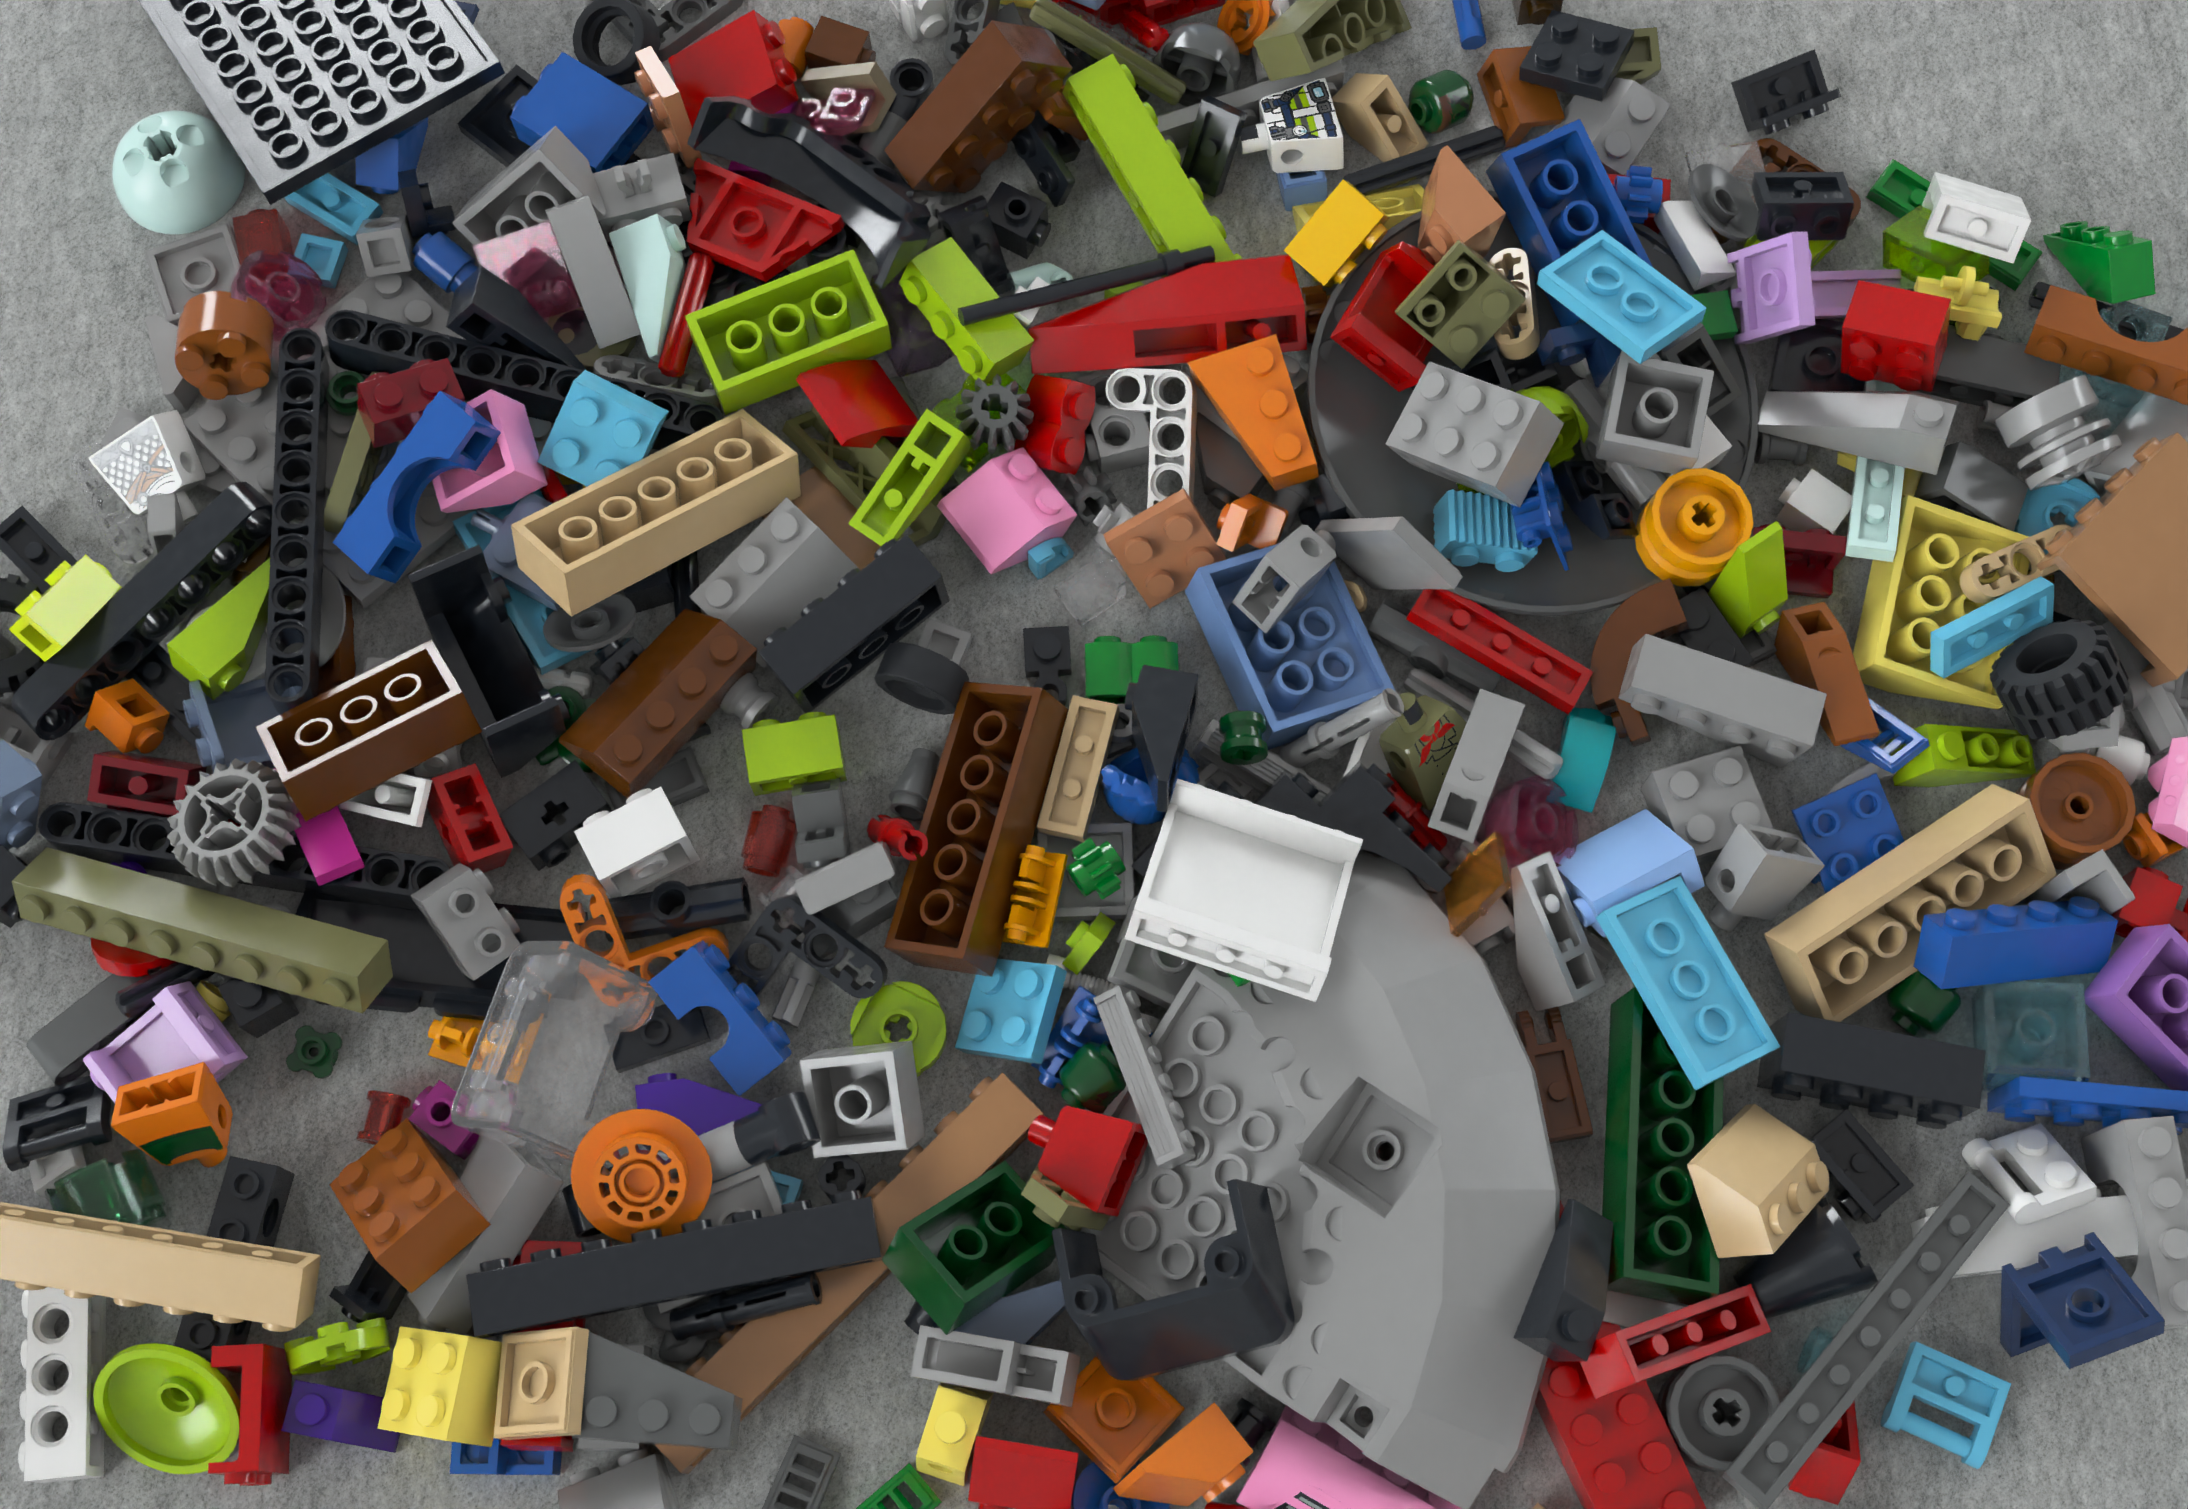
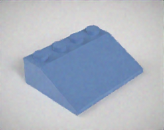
M1278 544L1200 567L1185 590L1186 596L1238 710L1254 711L1265 716L1266 730L1262 734V740L1267 743L1268 750L1307 734L1310 726L1319 721L1327 723L1353 707L1373 698V696L1375 697L1387 688L1395 691L1335 561H1333L1314 588L1266 634L1232 603L1264 556ZM1280 575L1273 579V585L1278 592L1289 584Z

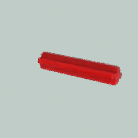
M695 252L688 259L658 363L661 374L667 377L680 378L686 368L693 340L685 315L703 308L715 266L712 257L707 254Z

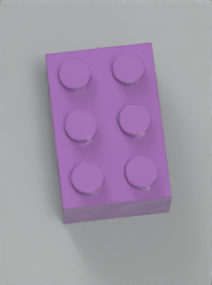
M2170 924L2133 928L2080 996V999L2171 1090L2188 1091V942Z

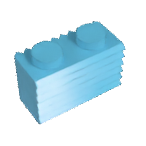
M1452 489L1448 490L1434 506V547L1445 558L1451 559V563L1456 566L1466 567L1480 562L1495 564V568L1502 572H1513L1524 568L1538 553V546L1526 548L1523 546V542L1517 540L1516 528L1511 513L1512 505L1487 494H1474L1472 491L1465 493L1463 490L1455 491Z

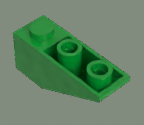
M2087 221L2065 223L2060 225V232L2043 235L2044 243L2089 297L2115 304L2156 294L2152 240L2134 237L2133 231L2129 230L2111 232L2110 226L2088 227Z

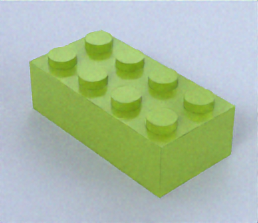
M854 249L685 315L693 343L725 415L800 386L795 379L800 373L841 361L863 360L892 349L888 322Z

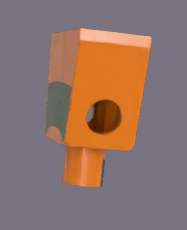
M204 1062L119 1086L111 1127L161 1165L171 1166L197 1159L204 1167L210 1168L221 1163L227 1155L233 1113L232 1107L209 1067Z

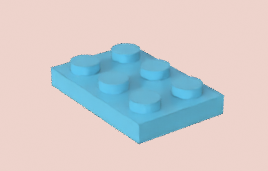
M1603 230L1540 270L1536 283L1639 364L1702 322L1706 311L1704 305Z

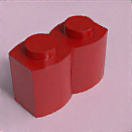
M1035 374L1026 391L1030 396V405L1026 409L1034 413L1033 423L1026 426L1028 437L1025 441L1015 440L1014 450L1023 447L1042 470L1062 474L1071 473L1075 476L1084 457L1085 430L1092 419L1095 408V387L1074 380Z

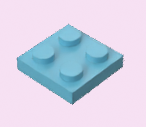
M997 959L992 977L975 975L955 1048L967 1054L1042 1064L1067 971L1057 965Z

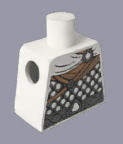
M177 410L150 416L88 457L92 465L133 513L137 515L147 513L148 496L176 493L184 524L193 520L199 514L186 492L203 482L206 474Z

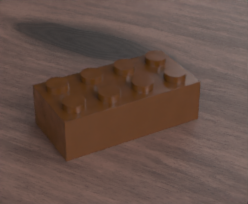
M991 20L884 151L913 190L966 193L978 185L981 180L980 175L986 168L1007 151V144L1017 132L1027 127L1033 121L1035 112L1042 103L1060 90L1063 84L1062 80L1073 67L1044 29Z
M432 639L256 726L283 785L305 822L332 810L335 806L365 791L377 787L379 784L410 768L417 767L422 762L454 746L460 745L467 739L482 732L462 690Z

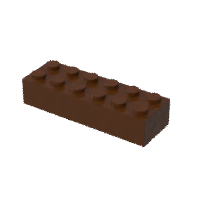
M964 682L919 829L927 837L928 849L923 857L913 853L916 855L917 860H910L884 945L886 949L913 965L989 977L993 976L1006 931L1004 924L1008 923L1011 906L1014 904V902L1010 901L1011 895H1016L1018 890L1013 887L1014 881L1021 880V877L1018 876L1022 861L1019 859L1020 853H1025L1027 845H1031L1069 710L1043 688Z

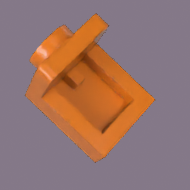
M1249 493L1224 506L1217 521V529L1221 530L1216 545L1233 552L1246 544L1259 549L1278 544L1289 512L1282 507Z
M2148 812L2145 814L2139 813L2134 816L2132 829L2123 838V844L2127 852L2134 859L2139 860L2144 867H2151L2186 848L2153 830V822Z

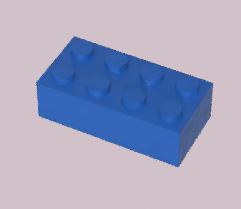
M1581 119L1501 153L1486 170L1537 278L1540 270L1601 230L1605 231L1653 267ZM1544 291L1561 327L1585 322Z

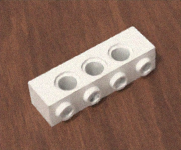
M50 1287L41 1290H24L22 1295V1311L24 1317L27 1318V1339H24L22 1342L20 1356L22 1366L26 1369V1390L21 1393L19 1409L20 1415L25 1421V1441L21 1443L18 1452V1463L20 1470L24 1473V1481L46 1483L104 1477V1429L95 1411L93 1394L96 1379L105 1366L106 1297L96 1295L85 1299L71 1298L64 1295V1290ZM67 1313L70 1321L69 1328L63 1336L57 1338L54 1331L55 1323L62 1314ZM65 1363L68 1367L69 1376L66 1383L57 1389L53 1381L54 1373L59 1366ZM64 1415L68 1422V1428L65 1435L57 1441L53 1436V1425L58 1417Z

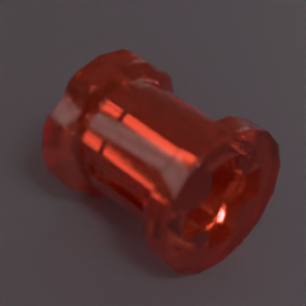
M368 1091L366 1099L370 1101L364 1130L358 1131L356 1139L363 1143L376 1145L383 1134L396 1128L401 1123L404 1109L410 1108L412 1100L408 1097L389 1092Z

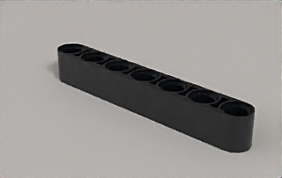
M236 482L224 489L112 597L60 651L47 660L18 688L12 698V708L43 740H55L66 734L89 712L95 691L118 684L271 535L272 504L247 482Z

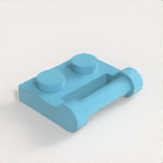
M1917 1341L1912 1342L1908 1348L1891 1399L1883 1411L1881 1426L1896 1433L1900 1429L1961 1456L1962 1463L1979 1469L1985 1461L2011 1383ZM1915 1398L1973 1424L1974 1428L1971 1436L1967 1438L1909 1412L1912 1399Z

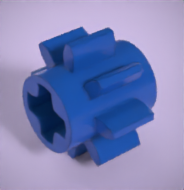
M1630 165L1629 170L1626 171V176L1615 177L1613 187L1631 223L1644 224V220L1648 218V213L1658 214L1660 210L1663 181L1662 179H1653L1651 177L1652 167Z

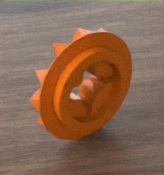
M1227 0L1223 5L1217 27L1234 40L1240 54L1249 56L1252 48H1255L1253 41L1268 28L1269 22L1276 16L1271 9L1273 0ZM1245 12L1248 13V14H1250V15H1252V16L1249 18V24H1250V26H1249V28H1248L1247 30L1244 29V28L1246 27V25H1247V20H1246V17H1247V16H1246Z

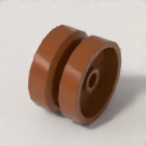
M2087 753L2063 754L2043 765L2035 774L2025 780L2015 792L2030 799L2054 868L2057 870L2068 869L2101 849L2104 852L2111 850L2132 829L2136 812L2133 790L2122 772L2100 757Z

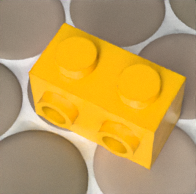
M1343 179L1283 251L1323 286L1331 288L1335 282L1341 284L1358 267L1354 260L1365 247L1371 251L1382 240L1388 231L1383 225L1390 217L1351 183Z

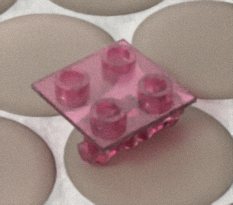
M550 221L472 245L479 266L484 267L518 289L543 319L582 307Z

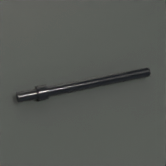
M1210 245L1181 253L1178 249L1162 252L1157 255V259L958 308L959 321L962 326L1160 276L1163 278L1200 263L1215 262V253Z

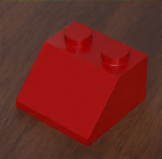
M976 1436L968 1501L979 1503L978 1509H1071L1079 1453Z

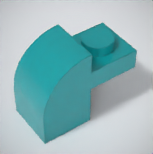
M1574 707L1569 714H1565L1560 746L1557 752L1563 759V765L1558 774L1553 779H1549L1547 801L1593 812L1607 771L1616 734V727L1613 726L1610 716L1604 715L1593 708L1581 709Z

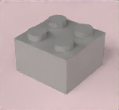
M1621 352L1610 376L1595 458L1670 474H1676L1685 469H1692L1699 457L1714 371L1649 358L1639 364L1628 354Z
M1741 745L1652 771L1640 787L1649 811L1694 848L1699 866L1716 861L1739 823L1773 829Z
M912 1040L823 1049L800 1060L804 1092L806 1093L821 1138L820 1142L812 1146L814 1158L906 1150L925 1137Z

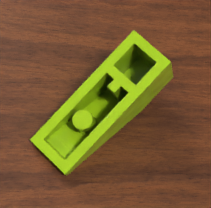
M926 409L848 524L880 546L891 539H896L897 541L949 481L971 448L969 438L963 432Z
M1777 521L1737 547L1708 592L1712 601L1739 638H1742L1752 630H1755L1760 635L1780 620L1781 617L1778 611L1788 599L1783 530Z
M270 558L167 644L172 666L190 682L199 680L202 691L212 700H215L224 691L234 690L243 681L246 672L249 670L268 622Z

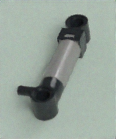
M805 1092L790 1093L762 1104L758 1111L698 1136L706 1148L710 1159L712 1183L773 1157L786 1156L802 1151L821 1140ZM664 1152L657 1153L663 1160L669 1159ZM676 1168L670 1170L671 1178L679 1176ZM604 1183L605 1189H609V1184ZM572 1184L563 1188V1196L576 1238H586L601 1234L602 1232L586 1219L578 1207L573 1194ZM670 1190L667 1197H676L678 1191Z

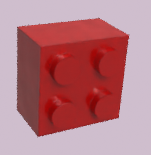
M1858 280L1842 326L1841 373L1849 374L1860 381L1877 380L1895 384L1898 388L1906 391L1923 390L1932 392L1947 347L1951 299Z

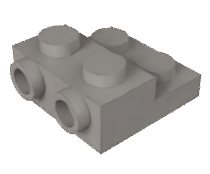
M1136 896L1130 903L1116 942H1119L1120 946L1107 980L1116 985L1134 990L1137 995L1169 1009L1198 963L1124 939L1138 898Z

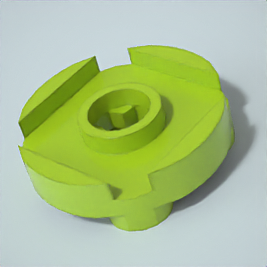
M907 981L892 982L891 985H884L874 996L866 999L861 998L858 1002L850 1023L853 1046L892 1043L893 1041L890 1040L891 1032L886 1029L889 1022L897 1024L901 1018L907 1019L909 1021L907 1029L912 1034L908 1039L901 1038L898 1042L912 1040L916 1074L919 1077L925 1070L931 1068L936 1063L945 1048L947 1041L945 1014L935 996L926 988Z
M384 1317L361 1322L356 1325V1329L350 1331L348 1322L330 1324L316 1330L318 1339L314 1340V1336H308L283 1344L287 1365H289L290 1373L294 1376L335 1370V1365L352 1361L354 1365L385 1354L391 1349L386 1318Z

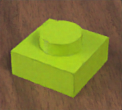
M1101 911L1090 925L1082 920L1065 942L1072 949L1062 964L1078 975L1103 944L1115 922Z

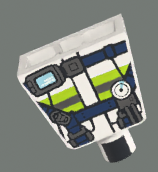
M1325 78L1263 97L1259 101L1260 124L1245 126L1242 129L1239 138L1241 153L1247 154L1266 150L1271 169L1276 173L1338 170L1344 168L1343 134Z

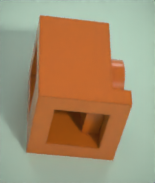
M130 679L95 691L84 726L89 731L98 729L123 754L136 749L146 754L155 750L162 742L163 732L170 712L134 679Z

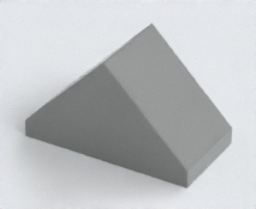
M155 315L144 317L164 396L179 414L188 412L200 392L197 387L187 382L176 368L175 349L178 326Z

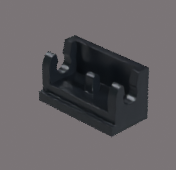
M980 195L937 214L945 238H953L998 296L1014 287L1012 278L1007 279L1009 270L1007 269L993 227L985 197Z

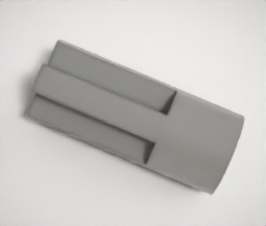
M798 956L772 1014V1018L779 1020L780 1023L787 1026L791 1025L795 1028L799 1027L821 975L820 972Z

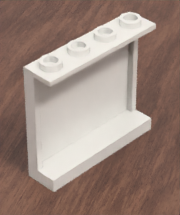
M1177 778L1124 939L1316 1002L1329 971L1332 960L1329 957L1354 862L1362 846L1363 839Z

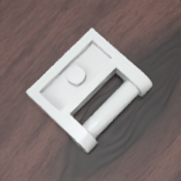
M2041 1123L1990 1141L1984 1138H1976L1967 1143L1962 1150V1157L1972 1169L1980 1170L2001 1197L2010 1204L2007 1208L2008 1213L2019 1225H2027L2096 1201L2097 1186ZM2005 1161L2031 1193H2024L2000 1163Z

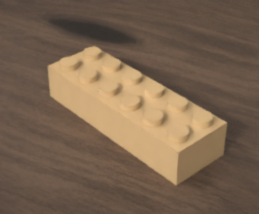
M741 409L511 524L518 568L572 617L773 511L786 497L790 501L800 497L798 453L745 410Z
M1991 784L1766 932L1764 936L1795 1009L1805 1016L1841 1022L1917 971L1913 965L1924 915L1946 913L1948 909L1952 908L1968 911L1988 909V906L1993 904L2014 906L2043 887L2044 884L2056 877L2057 873L2030 799Z

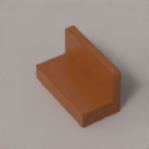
M1531 46L1493 49L1476 74L1494 125L1502 129L1504 133L1505 148L1517 147L1532 127L1559 125L1565 118L1555 89L1519 80L1520 66Z

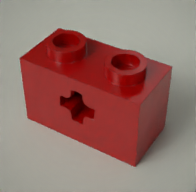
M476 763L431 778L432 784L427 808L453 866L461 863L471 868L472 871L479 868L483 873L504 866L513 849V845Z

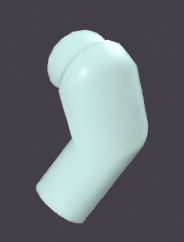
M1048 262L1007 274V279L1012 278L1014 287L1011 289L1013 294L1019 286L1027 289L1036 277L1041 278L1050 285L1073 280L1069 272Z

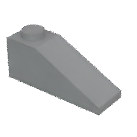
M1551 852L1542 853L1511 868L1517 968L1535 1011L1576 1002L1606 986Z

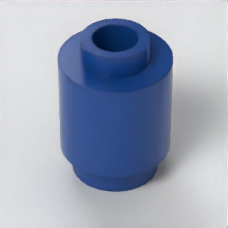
M438 232L434 235L430 233L425 234L416 243L412 251L416 256L413 265L446 293H454L455 289L478 269L475 265L476 260L443 232Z

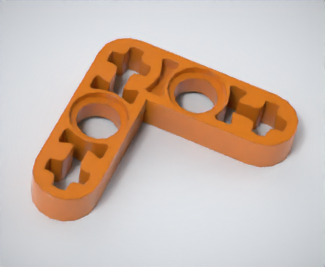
M578 874L567 879L562 886L559 900L561 912L593 990L600 1002L606 1006L623 1007L658 995L648 983L654 977L649 971V963L657 957H667L674 961L682 955L679 950L685 949L687 951L702 940L708 943L709 946L711 944L715 945L729 960L728 939L718 929L709 927L701 928L630 953L604 887L598 879L591 875ZM577 889H582L585 895H594L590 899V912L593 918L586 922V914L580 902L571 903ZM596 930L606 931L611 935L614 943L606 951H594L586 944L585 939L588 934ZM640 965V974L644 985H639L638 976L634 977V966ZM616 974L619 980L628 979L625 981L623 991L617 992L614 986L606 987L610 975Z

